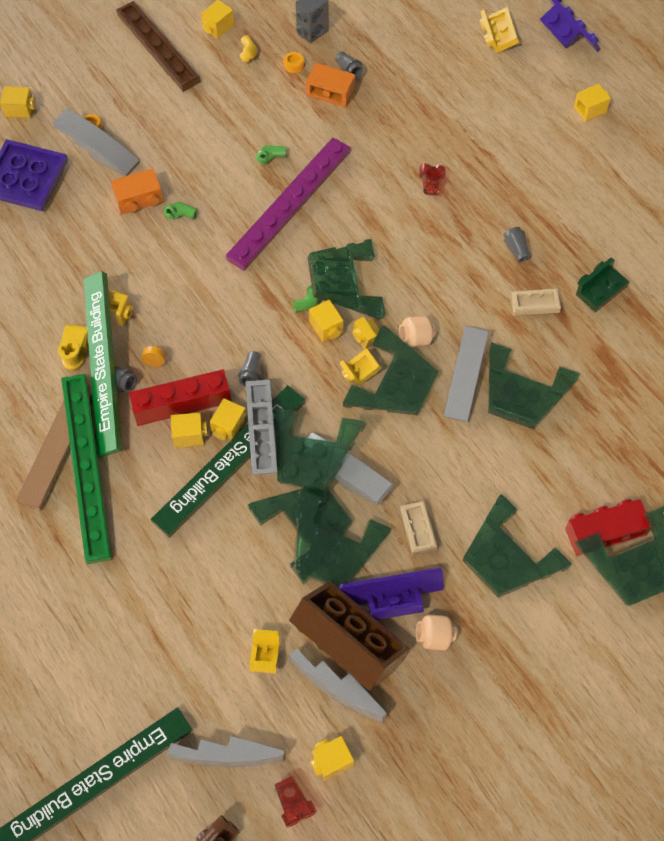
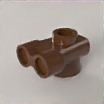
M220 815L211 824L212 827L210 829H205L197 835L196 841H232L240 832L231 821Z

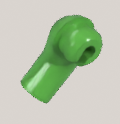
M266 145L258 151L256 159L260 164H266L274 157H286V146Z
M175 202L166 206L163 213L168 219L186 216L194 220L198 215V209L182 202Z
M310 285L307 288L308 293L304 299L292 302L295 313L317 306L321 299L320 287L318 285Z

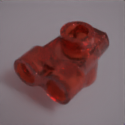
M427 163L420 165L419 176L422 178L424 194L436 196L439 194L441 182L445 179L446 168L443 165H436L434 167Z
M293 776L275 784L284 812L281 817L286 828L294 826L317 813L312 800L307 801ZM288 788H293L295 794L289 798L284 795V791Z

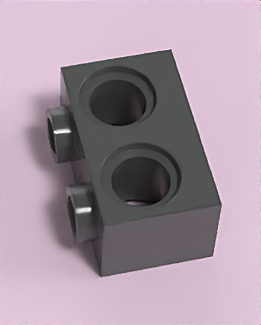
M296 1V31L301 38H304L311 44L329 31V1Z

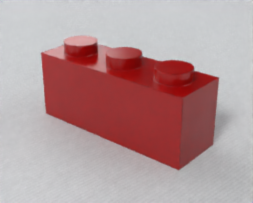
M627 499L611 508L602 506L594 510V513L587 515L578 513L573 515L568 521L565 530L575 555L579 556L647 536L652 528V523L641 499L635 501Z

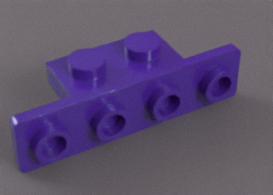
M550 0L554 6L540 18V21L567 49L582 35L598 52L600 47L597 43L600 40L592 31L588 34L585 30L587 26L580 18L575 20L573 17L574 12L568 5L565 7L561 5L562 0Z
M441 568L345 583L340 584L339 589L358 605L368 603L370 615L376 620L424 612L420 594L444 589L443 571Z

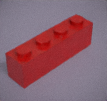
M224 369L128 392L137 426L169 419L171 415L190 414L218 407L223 398L231 401L230 389Z

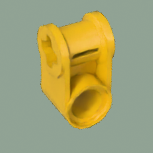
M66 324L58 347V353L62 358L63 366L67 370L75 371L81 368L89 348L88 332L86 326Z

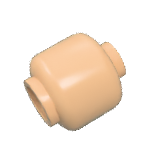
M426 316L408 317L399 326L400 340L410 348L428 346L436 334L434 324Z
M426 615L421 621H418L415 636L417 642H420L424 649L444 651L450 647L451 642H455L457 630L446 616Z

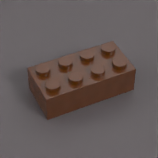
M331 581L302 597L289 619L298 631L305 634L320 650L327 653L341 668L357 679L359 684L366 687L369 691L397 669L410 649Z

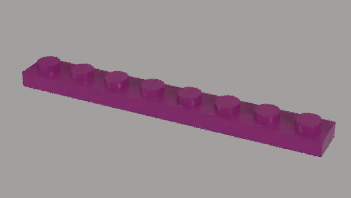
M332 137L226 254V260L245 271L350 154V147Z

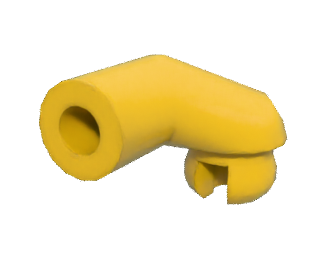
M245 35L241 38L244 49L240 53V58L243 62L248 63L250 59H254L258 49L252 39Z

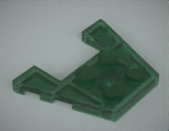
M366 239L363 243L359 244L349 243L346 247L338 249L332 247L311 252L307 259L313 297L324 301L330 300L331 303L377 319H383L386 315L383 298L380 296L359 295L353 261L373 260L375 255L372 239Z
M382 325L373 342V346L393 354L394 357L375 394L351 385L343 401V407L364 408V410H387L390 413L418 416L435 382L438 371L389 328Z
M491 342L489 348L488 413L534 430L578 381L580 373L559 366L552 386L539 383L504 370L512 349Z
M275 407L277 481L285 485L326 492L343 465L341 462L347 452L351 451L354 447V441L359 432H363L366 423L362 420L342 418L336 442L293 436L298 413L295 410Z
M324 483L248 504L249 511L260 526L283 512L310 548L308 552L290 563L291 569L303 585L310 579L314 570L321 565L325 556L336 546L352 525V520Z
M301 489L297 494L298 512L296 514L297 535L295 538L294 571L323 584L331 581L339 588L340 584L351 581L389 534L391 528L370 519L359 543L313 523L322 498Z
M502 494L497 498L462 560L498 598L524 588L537 580L551 577L552 574L559 571L568 570L572 565L556 547L538 563H535L500 528L517 512V509Z
M664 506L644 513L654 539L611 557H608L599 533H594L575 541L579 550L626 606L664 592Z

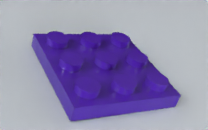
M6 139L0 150V200L43 212L68 162L67 155Z

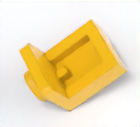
M110 290V311L116 312L118 324L124 326L126 319H130L133 307L130 305L128 295L121 294L116 290Z
M361 317L355 321L352 333L355 340L362 345L364 350L383 339L384 335L373 319L366 321L364 317Z
M367 348L350 362L345 360L340 362L344 369L341 372L345 379L350 383L353 381L360 386L382 369L372 352Z
M253 630L249 671L276 673L280 650L279 631Z

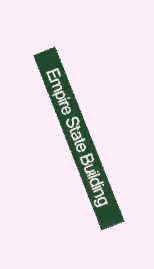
M288 385L272 400L274 434L306 403L305 399ZM249 423L151 518V522L169 538L251 458Z
M175 708L0 827V841L36 840L167 750L171 743L175 744L193 732L179 708Z

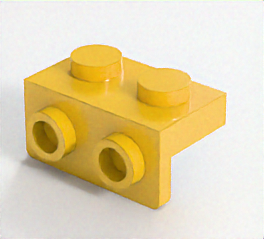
M508 7L489 16L485 9L481 11L483 19L480 20L483 31H487V35L484 37L488 47L492 46L495 52L499 53L520 43Z

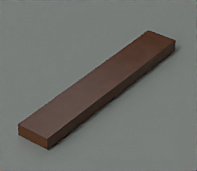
M134 1L116 9L118 17L183 92L201 83L197 73Z

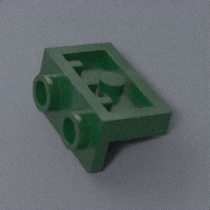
M612 257L606 262L601 261L591 274L583 275L577 283L579 286L576 296L595 313L627 288L629 281L613 268L615 260Z

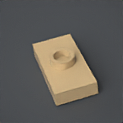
M558 288L511 291L510 296L514 316L560 313L561 305Z
M421 501L400 506L399 510L412 556L437 550V543L425 502Z

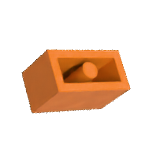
M319 63L314 64L306 80L307 96L343 107L347 106L355 90V74Z
M153 168L110 181L121 215L164 202L161 187Z

